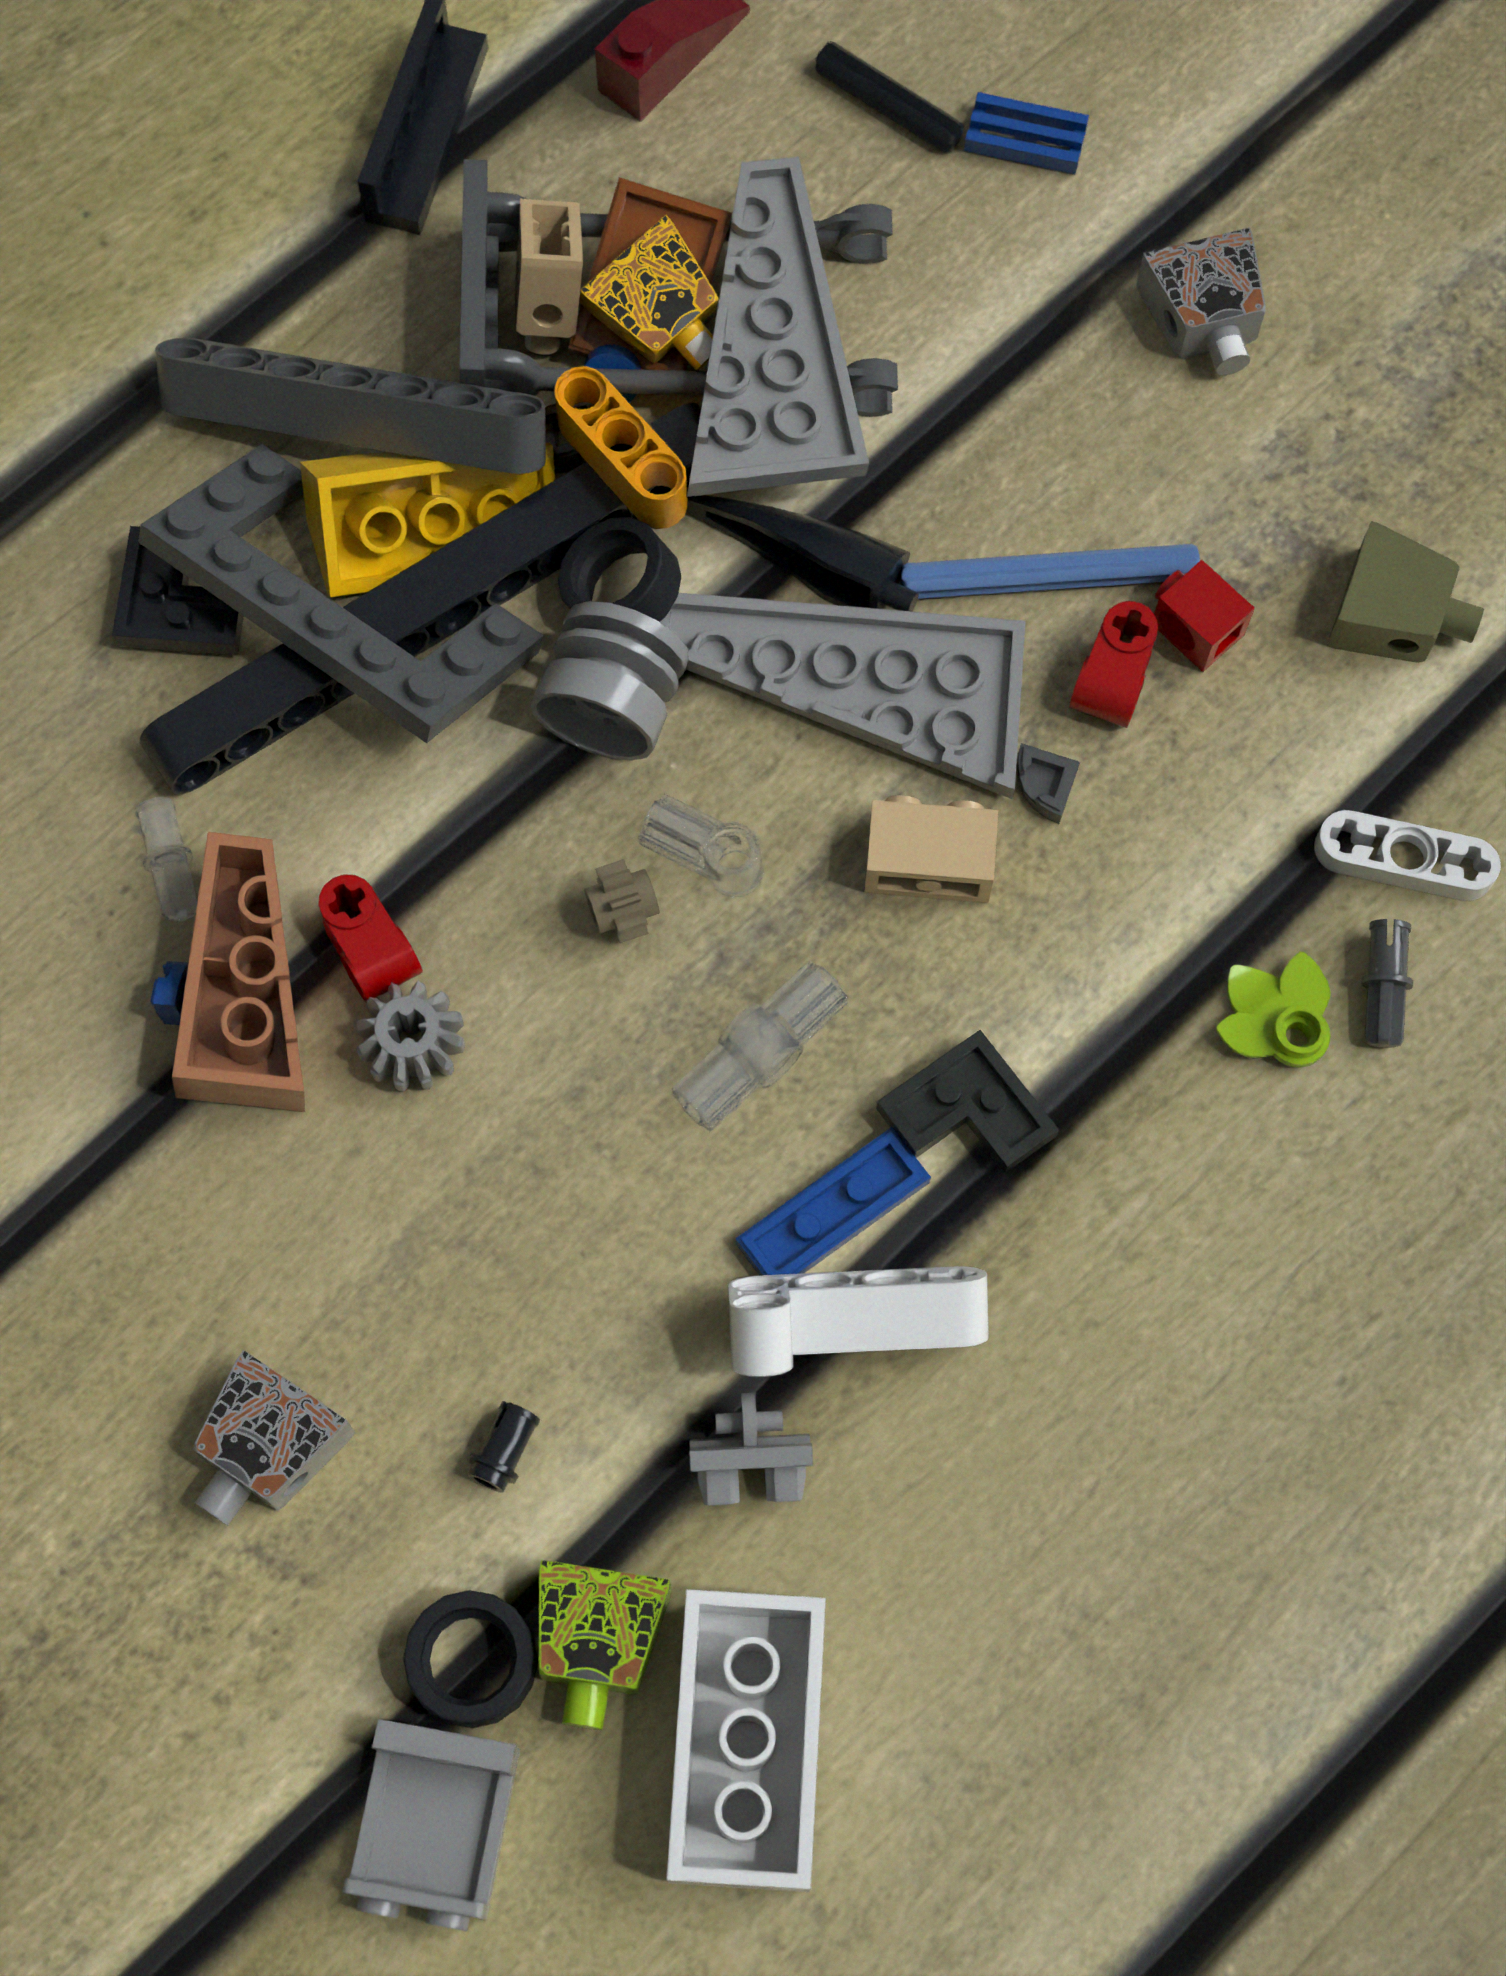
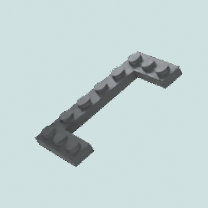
M263 444L140 525L139 543L425 743L432 740L540 652L544 635L495 603L422 661H419L241 538L304 494L301 470Z

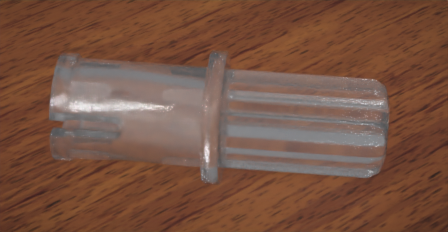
M166 797L152 798L140 803L135 808L147 852L142 863L144 869L152 873L162 916L166 920L183 922L195 916L198 899L189 868L193 854L191 849L183 844L175 813L174 800Z

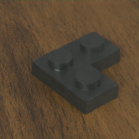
M978 1030L878 1100L876 1106L883 1119L890 1128L893 1127L916 1158L967 1123L1005 1173L1054 1139L1059 1131L981 1030Z

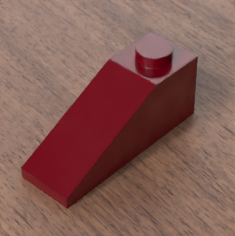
M655 0L632 11L595 48L598 92L641 122L750 13V5L743 0Z

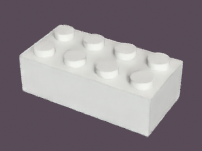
M686 1589L667 1871L668 1883L797 1892L810 1891L826 1598Z

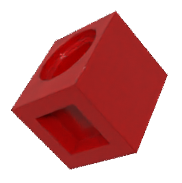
M1200 560L1186 574H1183L1180 570L1175 571L1161 584L1154 596L1158 600L1154 612L1158 623V631L1202 672L1209 668L1246 634L1255 609L1203 560Z

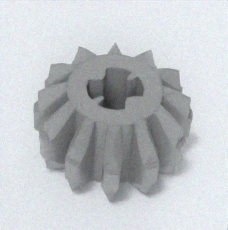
M420 981L414 984L409 996H403L400 987L397 984L391 983L388 987L391 1001L385 1004L379 999L369 997L366 1005L373 1018H364L356 1022L355 1029L358 1036L365 1039L357 1046V1053L361 1061L373 1062L370 1072L376 1081L385 1080L393 1074V1083L396 1090L404 1092L409 1086L411 1077L418 1076L423 1089L430 1090L433 1086L430 1071L436 1069L442 1074L452 1075L454 1065L448 1055L463 1053L465 1050L463 1037L456 1034L464 1026L461 1013L458 1011H448L450 1001L448 995L443 991L427 999L426 986ZM404 1031L410 1035H415L420 1031L422 1038L415 1042L407 1037L400 1042L399 1035Z

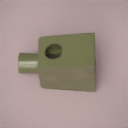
M1371 521L1356 556L1327 646L1339 650L1416 663L1424 662L1439 633L1472 643L1479 628L1484 608L1451 598L1460 568L1455 561L1379 523Z

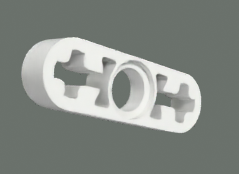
M1351 810L1338 811L1327 817L1316 836L1314 844L1315 853L1320 863L1335 873L1463 901H1472L1484 896L1496 881L1501 868L1498 853L1493 846L1482 839ZM1340 831L1351 833V843L1355 844L1351 853L1339 851L1340 843L1336 838ZM1375 837L1383 838L1376 853V861L1370 860L1369 857L1374 849L1370 846ZM1398 842H1410L1416 845L1423 854V865L1412 870L1399 867L1391 857L1390 847ZM1438 850L1445 853L1440 861L1444 865L1437 875L1433 874L1431 870L1438 859ZM1463 858L1474 860V870L1479 873L1473 881L1465 879L1464 869L1459 867Z

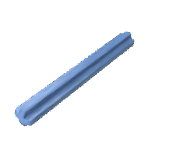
M1181 544L906 563L902 566L900 583L902 586L918 592V599L1164 582L1177 570L1186 574L1200 561L1197 546Z

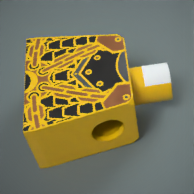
M665 215L580 290V303L587 311L652 363L659 361L674 347L678 349L696 371H699L709 363L713 335L702 322L716 310L719 299L671 219Z

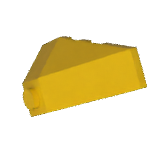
M546 443L545 465L537 471L522 474L488 470L391 452L354 454L300 462L306 520L329 597L371 591L555 480L553 445L550 443Z

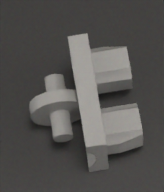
M741 1393L742 1413L716 1414V1434L743 1433V1437L690 1440L691 1472L698 1471V1483L704 1505H728L740 1502L738 1469L765 1468L767 1501L788 1502L802 1500L806 1466H813L810 1434L757 1436V1432L783 1431L782 1411L756 1412L755 1393Z

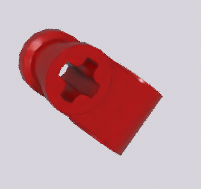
M1125 601L1109 609L1104 617L1091 654L1086 657L1070 700V709L1125 728L1128 727L1146 678L1144 674L1151 659L1152 648L1157 637V619L1149 607L1140 602ZM1124 634L1134 637L1131 643L1121 641Z
M343 874L332 878L323 886L319 894L318 906L323 918L326 934L338 952L350 980L364 1002L367 1003L369 997L377 999L387 993L391 983L400 986L423 973L421 964L408 939L399 926L393 923L372 886L365 879L356 875ZM349 904L353 911H360V914L350 919L348 914L339 912V909Z

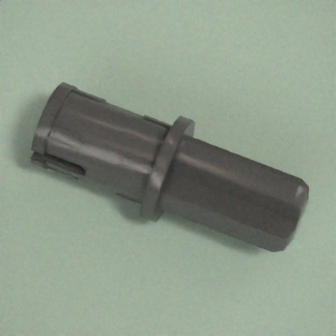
M1387 919L1374 920L1369 924V930L1371 931L1368 975L1363 976L1361 979V985L1367 988L1365 1041L1368 1045L1378 1048L1398 1047L1404 1041L1406 991L1413 988L1412 978L1407 977L1409 933L1411 932L1412 925L1406 921L1394 919L1392 945L1386 944Z

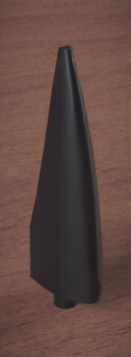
M707 495L687 497V512L745 544L783 568L823 600L837 606L885 609L886 606H889L895 610L911 612L915 608L919 593L898 584L901 568L904 564L908 563L910 552L849 528L772 506Z

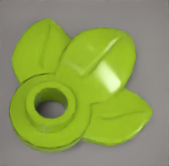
M1299 952L1289 961L1280 978L1248 966L1233 965L1230 968L1227 981V996L1235 1013L1223 1019L1216 1026L1215 1030L1223 1042L1232 1051L1248 1058L1274 1056L1279 1062L1291 1067H1307L1319 1061L1330 1044V1028L1322 1015L1330 1000L1331 991L1326 977L1316 962L1305 952ZM1291 1029L1302 1031L1307 1038V1044L1304 1046L1291 1044L1286 1037V1032Z

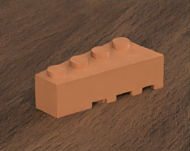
M217 832L207 833L172 1072L176 1098L305 1112L304 1085L272 839Z

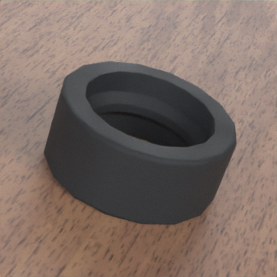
M631 517L607 519L588 528L572 543L563 558L558 578L561 599L569 609L575 604L592 601L596 583L611 564L630 554L645 553L648 559L645 573L639 583L624 598L613 602V604L634 609L660 622L667 616L678 597L682 578L678 559L647 523Z
M472 1590L445 1595L424 1609L408 1632L403 1656L407 1683L420 1704L445 1723L467 1728H477L498 1723L518 1709L533 1687L538 1662L533 1635L516 1608L494 1594ZM469 1618L489 1621L501 1629L509 1641L512 1656L509 1675L501 1687L488 1697L474 1701L455 1699L441 1690L433 1678L430 1663L433 1644L441 1632L454 1622Z

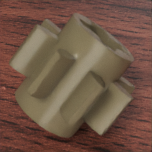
M624 859L595 868L598 884L585 888L584 891L599 934L613 929L614 933H617L620 943L649 934L646 918L660 914L646 870L642 869L631 873L630 869H627Z

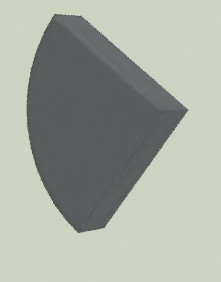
M1021 743L1016 764L1017 780L1023 796L1032 808L1043 817L1060 824L1080 762Z

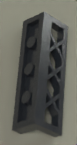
M425 0L357 180L365 222L421 235L489 49L487 34L449 25L445 0Z

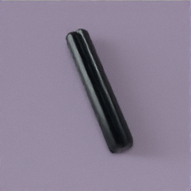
M827 42L822 50L819 51L815 59V70L817 73L944 153H950L960 142L964 129L961 121L835 42Z

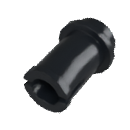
M502 1401L499 1406V1412L478 1454L471 1453L467 1460L472 1465L467 1474L468 1477L478 1484L500 1493L505 1491L508 1483L515 1484L519 1476L514 1470L535 1427L540 1422L539 1417L521 1406Z

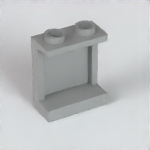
M378 1719L372 1748L377 1750L351 1875L350 1878H345L342 1893L359 1896L356 1911L398 1918L400 1906L404 1904L428 1909L426 1924L467 1931L470 1917L487 1920L520 1749L516 1744Z

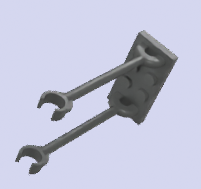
M464 159L460 383L532 396L538 395L540 391H555L557 379L571 368L540 367L528 355L515 350L498 348L499 253L517 251L520 199L527 198L517 194L488 192V160ZM860 204L847 208L842 213L835 214L827 219L814 221L819 245L829 251L839 253L843 258L855 263L869 264L887 260V237L893 235L892 209L877 204ZM580 213L581 236L601 238L608 214ZM732 218L724 240L725 242H729ZM870 358L849 364L847 369L858 415L875 417L893 413L892 392L898 390L897 363L886 359ZM594 368L602 373L620 393L704 395L707 371Z

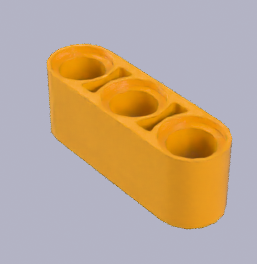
M587 366L573 367L565 371L557 379L554 388L558 425L563 436L639 521L647 523L655 529L669 528L678 524L685 516L687 510L686 468L680 458L602 373ZM583 402L594 404V406L588 409L580 410L573 408L574 405ZM617 444H627L633 447L623 452L610 449ZM654 486H666L672 489L665 494L659 495L647 491Z

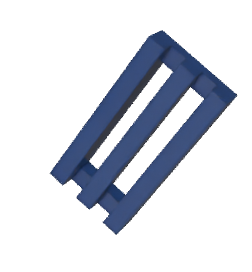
M977 92L974 111L972 112L969 130L965 138L964 151L1076 174L1089 115ZM981 129L1014 136V139L982 133ZM1037 141H1039V142H1043V143H1048V144L1058 145V146H1062V147H1067V148H1070V150L1068 151V150L1053 148V147H1049V146L1039 145V144H1036V143H1037Z

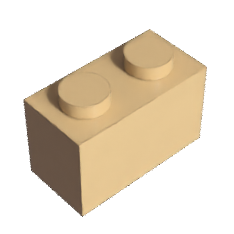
M903 795L891 796L886 798L885 801L872 800L864 893L989 903L995 872L998 810L984 809L979 803L965 800L954 801L947 806L922 804L920 800L914 797Z

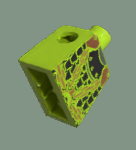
M541 1560L539 1568V1674L544 1681L568 1685L562 1718L563 1725L590 1730H603L609 1691L638 1695L670 1600L672 1589L670 1579Z

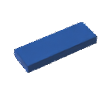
M891 1127L735 1238V1244L759 1276L806 1273L928 1185L931 1176L893 1127Z

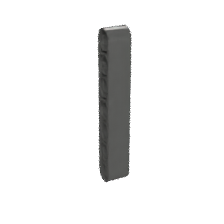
M174 338L163 341L155 348L161 409L167 413L506 473L522 474L534 472L542 468L546 462L545 404L543 400L536 396L195 338Z

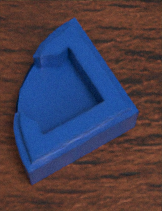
M167 961L163 965L165 978L158 977V979H155L150 1002L164 1024L180 1025L189 962Z

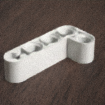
M954 1266L760 1275L738 1278L728 1284L732 1369L741 1375L772 1376L785 1373L793 1367V1355L967 1347L982 1344L988 1341L987 1272L979 1268Z

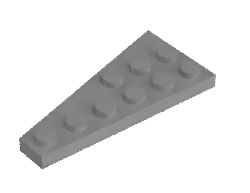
M799 157L741 162L687 497L866 476L869 460Z
M678 593V597L669 613L660 621L661 624L673 631L687 647L689 661L686 670L1013 799L1016 780L1026 621Z

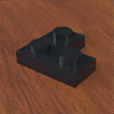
M130 526L112 632L116 645L122 647L238 655L244 616L202 586L188 585L189 577L139 543L140 527Z

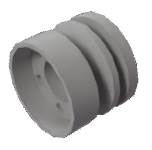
M587 601L575 604L567 613L562 625L563 632L557 638L553 647L556 660L550 661L544 669L530 705L533 716L545 729L563 741L584 751L611 759L633 761L647 758L654 751L667 717L665 702H669L676 694L679 687L678 679L684 673L689 661L687 647L673 631L659 621L634 609L608 602Z

